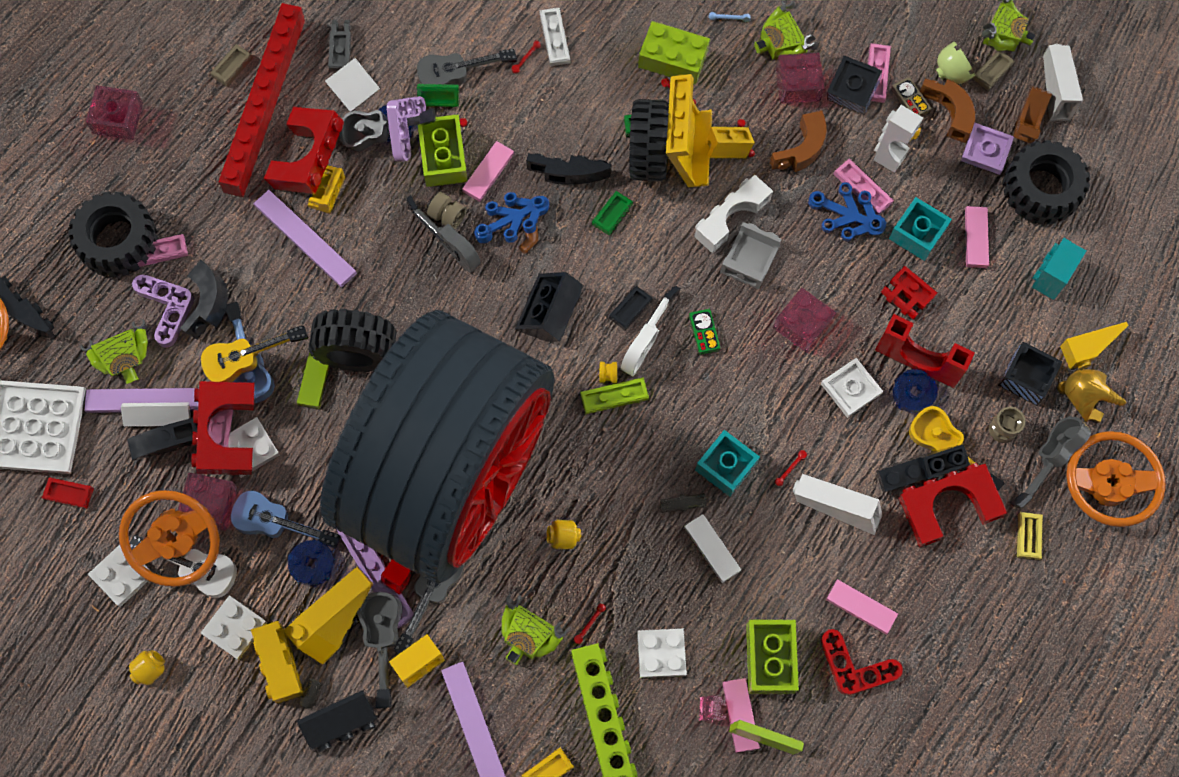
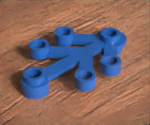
M843 182L839 187V194L843 196L847 208L826 199L825 195L819 191H815L809 196L808 204L812 209L819 210L824 207L843 216L834 220L825 219L821 226L824 232L830 233L835 228L855 221L863 224L854 229L845 227L841 232V238L844 241H850L853 237L867 232L870 235L877 236L882 234L886 228L884 218L875 214L870 202L871 194L868 191H862L858 196V202L863 205L867 216L859 213L851 194L852 186L848 182ZM842 187H847L849 191H842ZM866 195L868 200H862L861 196ZM816 196L820 197V198H821V201H820V202H816V201L814 200V197H816ZM872 222H878L879 227H874ZM830 223L832 227L828 229L824 224ZM846 231L850 232V233H851V236H850V237H846V236L844 235V232H846Z
M509 192L504 196L505 204L509 207L517 205L524 208L520 210L499 207L494 201L488 202L485 206L488 215L506 217L488 226L486 224L478 225L474 232L476 240L479 243H488L493 237V232L511 224L510 228L504 231V237L506 242L513 243L518 238L517 233L523 218L529 214V219L523 222V228L526 233L535 232L539 216L546 214L549 209V200L544 196H536L532 199L518 198L515 193Z

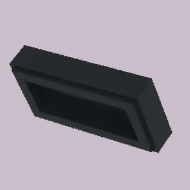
M636 285L609 315V319L626 331L653 301V298Z

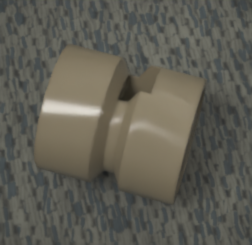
M439 192L429 204L427 215L436 221L442 220L444 226L449 224L455 230L464 219L467 207L457 201L452 202L451 197Z
M1015 407L1003 408L989 424L990 435L998 442L1007 443L1012 441L1025 426L1026 419L1024 414Z

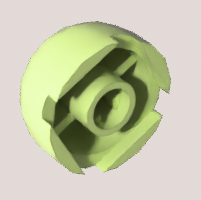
M952 42L941 50L938 55L937 64L939 68L936 69V72L941 80L949 79L957 84H962L975 77V74L969 73L972 70L969 61L961 49L956 51L954 47L957 44Z

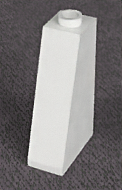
M1061 44L1049 45L1043 55L1046 90L1052 93L1048 103L1049 121H1070L1083 101L1070 46Z
M802 474L800 481L797 480L794 484L793 493L797 502L875 535L883 516L879 499Z

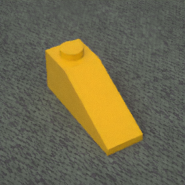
M1120 323L1066 339L1060 347L1069 369L1078 367L1079 370L1091 366V362L1128 327V323Z

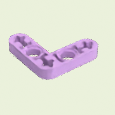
M422 97L390 100L387 103L392 153L397 162L409 161L411 158L407 118L419 116L420 113L426 111V104Z
M138 275L132 282L136 293L142 297L167 305L154 337L161 347H171L176 342L181 331L180 327L184 324L193 305V296L184 287L147 275ZM146 282V284L152 288V291L150 290V288L142 287L141 289L139 287V284H144ZM163 287L168 288L169 291L166 296L160 297L157 295L159 289ZM174 293L178 297H184L185 295L187 300H182L180 303L179 299L174 296ZM172 313L180 314V318L176 322H170L168 320L169 316ZM168 332L170 338H165L163 341L161 336L166 335Z

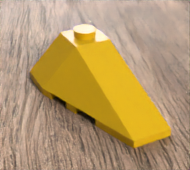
M359 566L356 567L301 613L284 630L285 634L299 650L319 663L324 664L341 647L347 630L351 628L358 609L361 608L373 585L372 581Z

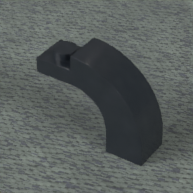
M201 259L187 275L197 284L200 290V300L194 312L180 327L196 340L206 331L210 324L215 327L219 325L228 303V291L223 278Z

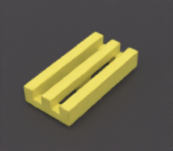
M1024 512L1018 514L1017 558L1026 557V559L1035 558V560L1042 558L1043 515ZM1025 518H1027L1026 552H1024ZM1033 519H1036L1035 553H1032Z

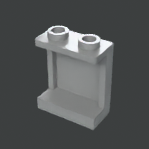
M743 222L728 256L723 261L720 273L759 290L782 239L772 232L760 230L754 224Z

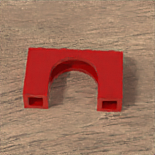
M293 107L286 125L296 136L314 137V144L310 152L296 162H270L264 180L273 189L316 194L344 124V121L335 110Z
M893 314L875 351L954 388L966 373L975 352L956 343L946 353L927 350L915 343L909 336L914 323Z
M199 381V388L194 389V402H198V410H194L193 423L198 424L197 432H193L192 445H197V454H192V467H196V474L252 475L253 448L221 446L211 439L207 429L210 420L219 412L225 410H254L255 383Z
M974 463L965 467L963 472L957 473V471H952L945 474L944 479L937 481L936 478L924 482L922 487L915 488V486H911L902 491L903 493L900 495L899 501L919 548L941 541L943 538L942 531L933 512L934 498L942 492L958 491L965 494L972 501L982 525L1001 519L1007 514L986 464L978 465V463Z

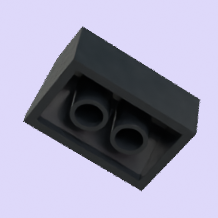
M567 272L539 273L515 330L546 342H560L584 285Z
M361 690L296 722L310 750L323 753L331 749V744L339 740L340 743L354 738L353 734L362 730V733L374 729L376 727L375 723H378L379 719L369 696L364 690Z

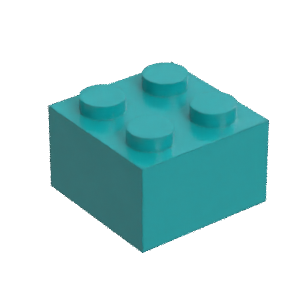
M915 197L894 227L889 239L925 261L948 228L952 219Z
M1063 238L1059 244L1055 242L1043 259L1040 268L1037 269L1032 277L1035 280L1032 288L1054 300L1067 285L1087 250L1066 238Z
M724 430L697 462L695 471L731 497L757 465L760 456Z

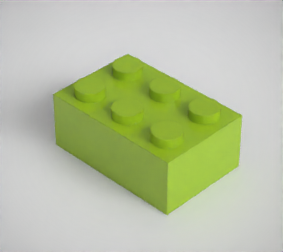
M651 21L639 54L638 68L668 77L691 74L694 78L693 84L696 85L708 52L710 38Z
M459 114L436 117L435 123L427 125L418 124L426 187L467 182Z
M749 620L746 624L748 693L795 694L799 691L796 620Z

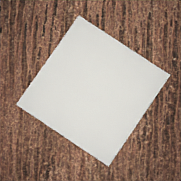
M356 58L325 80L350 112L380 89Z

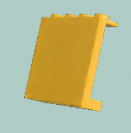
M691 74L671 76L666 154L688 187L708 186L710 165L708 151L711 144L705 145V142L712 127V110L699 111L692 100L694 78Z

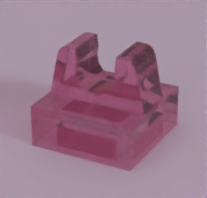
M722 696L700 697L699 721L708 722L726 719V715L721 714V706H727V702L722 700Z

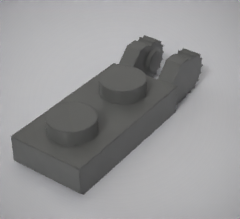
M332 20L329 40V71H339L350 62V20H345L344 31H338V21Z

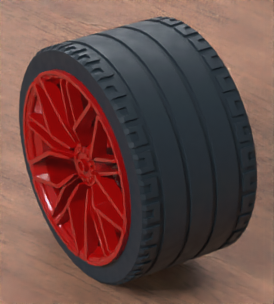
M434 310L418 318L405 330L384 356L364 387L344 425L331 456L322 486L320 510L324 522L436 584L448 580L472 556L485 539L524 472L544 426L543 422L549 410L554 387L552 367L512 346H508L497 338L482 332L460 319H456L442 310Z

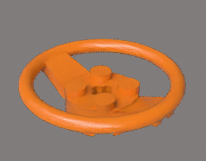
M1107 431L1090 436L1087 442L1073 453L1067 465V484L1075 503L1089 517L1105 525L1127 527L1147 520L1157 511L1165 494V474L1158 457L1144 442L1126 433ZM1115 440L1125 442L1137 448L1149 460L1154 471L1132 470L1130 464L1114 459L1103 460L1093 468L1076 467L1079 458L1090 446L1101 441ZM1108 479L1113 481V487L1111 486V483L1107 482ZM1079 489L1088 492L1089 495L1092 494L1099 501V504L1109 507L1119 505L1132 495L1155 491V494L1148 507L1139 514L1127 518H1115L1104 515L1092 508L1082 497Z
M162 490L139 497L127 508L119 527L120 547L128 564L140 576L155 584L170 587L191 584L201 579L210 571L218 556L220 538L214 518L201 503L180 492ZM157 500H173L181 502L194 510L185 513L175 509L164 511L152 523L147 532L148 536L131 549L128 535L130 522L135 513L144 505ZM204 529H208L210 536L209 554L202 566L195 572L182 577H165L153 573L143 566L161 556L165 559H171L185 555L196 544L198 534ZM175 531L178 535L174 536L171 532Z

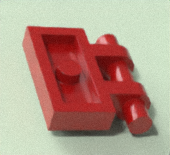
M906 266L890 281V284L895 289L891 291L885 286L880 292L886 297V301L890 304H895L904 316L908 315L912 320L919 314L913 307L916 305L923 310L937 295L933 288ZM902 293L910 301L906 303L898 295Z

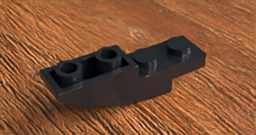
M528 153L526 159L527 170L545 174V182L566 185L586 184L601 181L611 176L612 164L604 160H591L582 155H571L569 162L561 158H548L539 153Z
M5 275L0 276V298L7 309L8 315L27 330L45 338L55 339L56 336L52 332L55 327L48 318L43 319L40 314L43 311L36 302L31 303L27 298L22 299L17 291L13 293L10 289L13 285Z
M193 418L128 438L127 442L132 461L176 451L177 448L192 445L193 432H197L198 424L193 423Z
M961 444L894 463L891 466L876 470L882 492H887L967 467L970 463L965 446Z

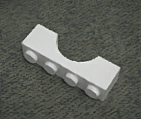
M900 105L897 111L892 110L886 120L887 123L882 129L883 133L878 139L879 143L874 149L876 152L874 161L895 173L909 151V147L906 144L909 143L918 130L923 117Z
M756 175L751 179H745L740 184L739 190L735 193L731 192L721 206H715L710 212V216L706 220L704 218L701 219L695 226V238L712 254L728 239L729 230L726 220L731 214L742 210L757 213L771 200L773 191Z

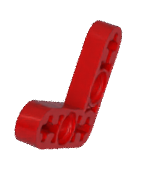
M829 629L821 637V645L837 689L843 695H853L893 682L902 675V665L894 659L855 670L843 636L839 631ZM830 634L832 638H837L835 642L836 650L842 649V651H837L833 655L830 654L834 650L833 645L826 642ZM836 656H842L846 660L845 668L840 669L834 665V658ZM888 664L893 668L896 667L897 671L894 672V676L888 673L883 675L882 678L884 680H881L880 672L889 668ZM847 670L850 671V673L846 674L847 680L854 683L850 691L848 687L844 688L842 685L845 682L844 675L838 676L839 673H844ZM866 671H871L875 674L876 681L873 684L865 682L863 676Z

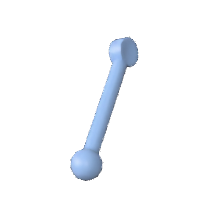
M715 12L709 14L710 20L716 18L739 19L745 22L751 20L749 14H744L743 16L721 15Z

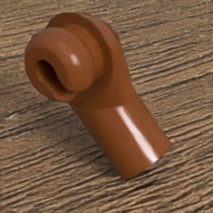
M537 226L535 232H525L526 239L518 246L522 253L526 254L538 242Z

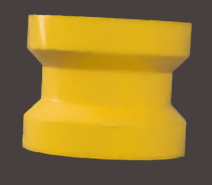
M604 361L599 362V383H604L605 381L617 383V362H612L611 364H606Z

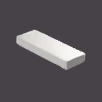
M560 8L540 10L550 67L570 64Z
M189 402L122 403L121 405L123 426H164L191 418Z
M703 514L684 526L721 583L741 571V568Z

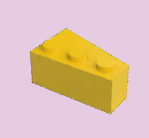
M279 621L251 629L254 648L261 661L259 664L262 676L266 677L268 684L265 686L267 696L277 704L304 695L290 641L284 632L286 628Z

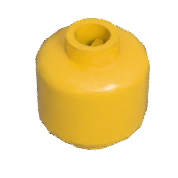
M555 520L547 527V542L554 549H573L576 543L581 540V530L577 528L576 523L572 520Z
M154 650L142 651L129 664L131 680L138 685L141 683L144 685L152 684L164 672L165 661L163 657Z

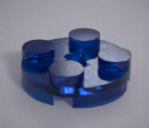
M911 369L905 371L897 378L893 385L892 393L900 410H905L909 413H919L923 409L932 406L937 399L938 388L934 379L927 376L926 372ZM916 387V390L920 391L921 394L919 393L917 396H914L910 393V390Z
M318 540L304 541L298 544L288 555L289 572L300 584L318 586L326 582L332 574L335 563L334 556L328 546ZM309 558L317 559V562H315L316 567L313 569L310 566H305Z

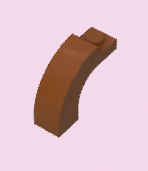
M925 78L920 89L923 97L942 104L950 113L951 125L946 136L966 144L975 123V108L970 96L961 86L949 79L946 80L945 85H942L935 80Z
M1031 85L1013 134L1014 138L1028 143L1038 139L1041 132L1040 124L1051 99V92Z
M822 110L802 115L799 125L804 137L803 143L792 149L772 153L770 160L772 170L778 168L782 170L792 165L794 172L805 169L816 160L826 137V121Z

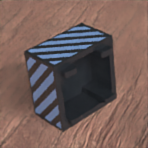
M844 55L828 88L827 100L865 115L882 78V70Z
M1022 342L1015 350L998 386L1038 406L1046 397L1063 361Z

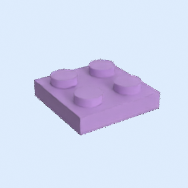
M974 123L961 161L1000 175L1014 137Z

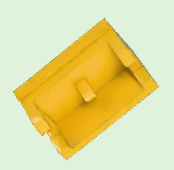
M711 127L705 145L711 144L708 151L709 158H746L754 145V140L748 127Z
M330 165L326 167L316 194H313L308 200L309 208L331 213L345 180L342 168Z
M426 634L390 660L389 663L408 688L443 663L445 659L428 634Z

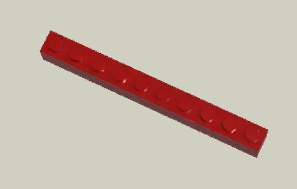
M282 3L218 181L223 193L244 197L305 23L302 7Z

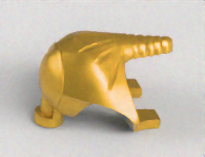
M1077 370L1066 381H1062L1057 385L1058 391L1061 394L1067 395L1085 422H1088V420H1093L1097 423L1101 422L1104 413L1094 408L1098 401L1104 400L1119 406L1126 404L1124 398L1106 385L1107 375L1098 370Z

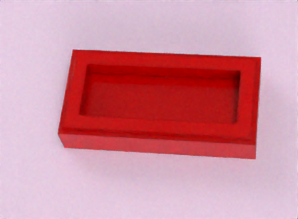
M49 477L42 499L87 509L94 488Z

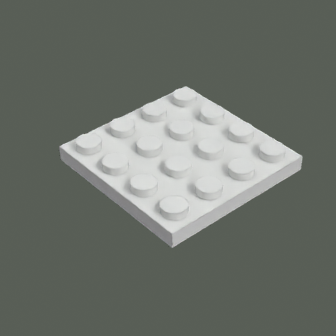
M0 380V469L71 474L86 388Z

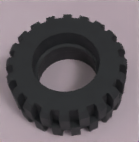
M637 99L633 101L629 148V175L633 180L663 181L666 179L668 161L666 144L669 102L666 100Z
M1044 140L1042 143L1036 141L1032 142L1031 145H1026L1015 155L1005 172L1003 186L1005 188L1003 192L1005 197H1009L1008 204L1010 207L1014 206L1016 208L1015 212L1018 215L1023 214L1026 216L1024 219L1031 221V219L1036 220L1035 223L1043 224L1044 221H1047V224H1055L1057 220L1061 222L1076 211L1089 191L1090 173L1086 172L1088 169L1085 162L1082 163V157L1079 153L1075 154L1073 148L1069 146L1064 147L1062 146L1063 143L1057 141L1054 144L1051 143V140ZM1041 170L1053 174L1060 181L1063 193L1047 194L1040 191L1032 183L1029 172Z
M110 191L103 192L102 196L96 194L92 196V200H85L81 204L82 208H77L73 213L75 219L72 218L70 220L69 226L71 229L68 231V237L71 240L70 244L83 264L92 272L96 271L97 274L106 276L108 273L110 277H118V274L126 276L129 275L131 270L136 272L141 269L138 263L141 260L145 264L149 259L148 253L154 254L156 250L153 242L158 240L156 225L145 206L139 200H136L134 196L130 194L125 196L123 192L118 191L115 194H112ZM118 221L131 224L128 237L119 245L108 248L96 245L99 232L108 224Z
M354 309L325 310L317 314L312 322L308 350L316 361L319 360L320 363L327 364L329 367L340 368V370H352L353 372L375 371L384 356L396 342L397 332L389 320L383 319L379 315L375 316L372 313L360 312V310Z

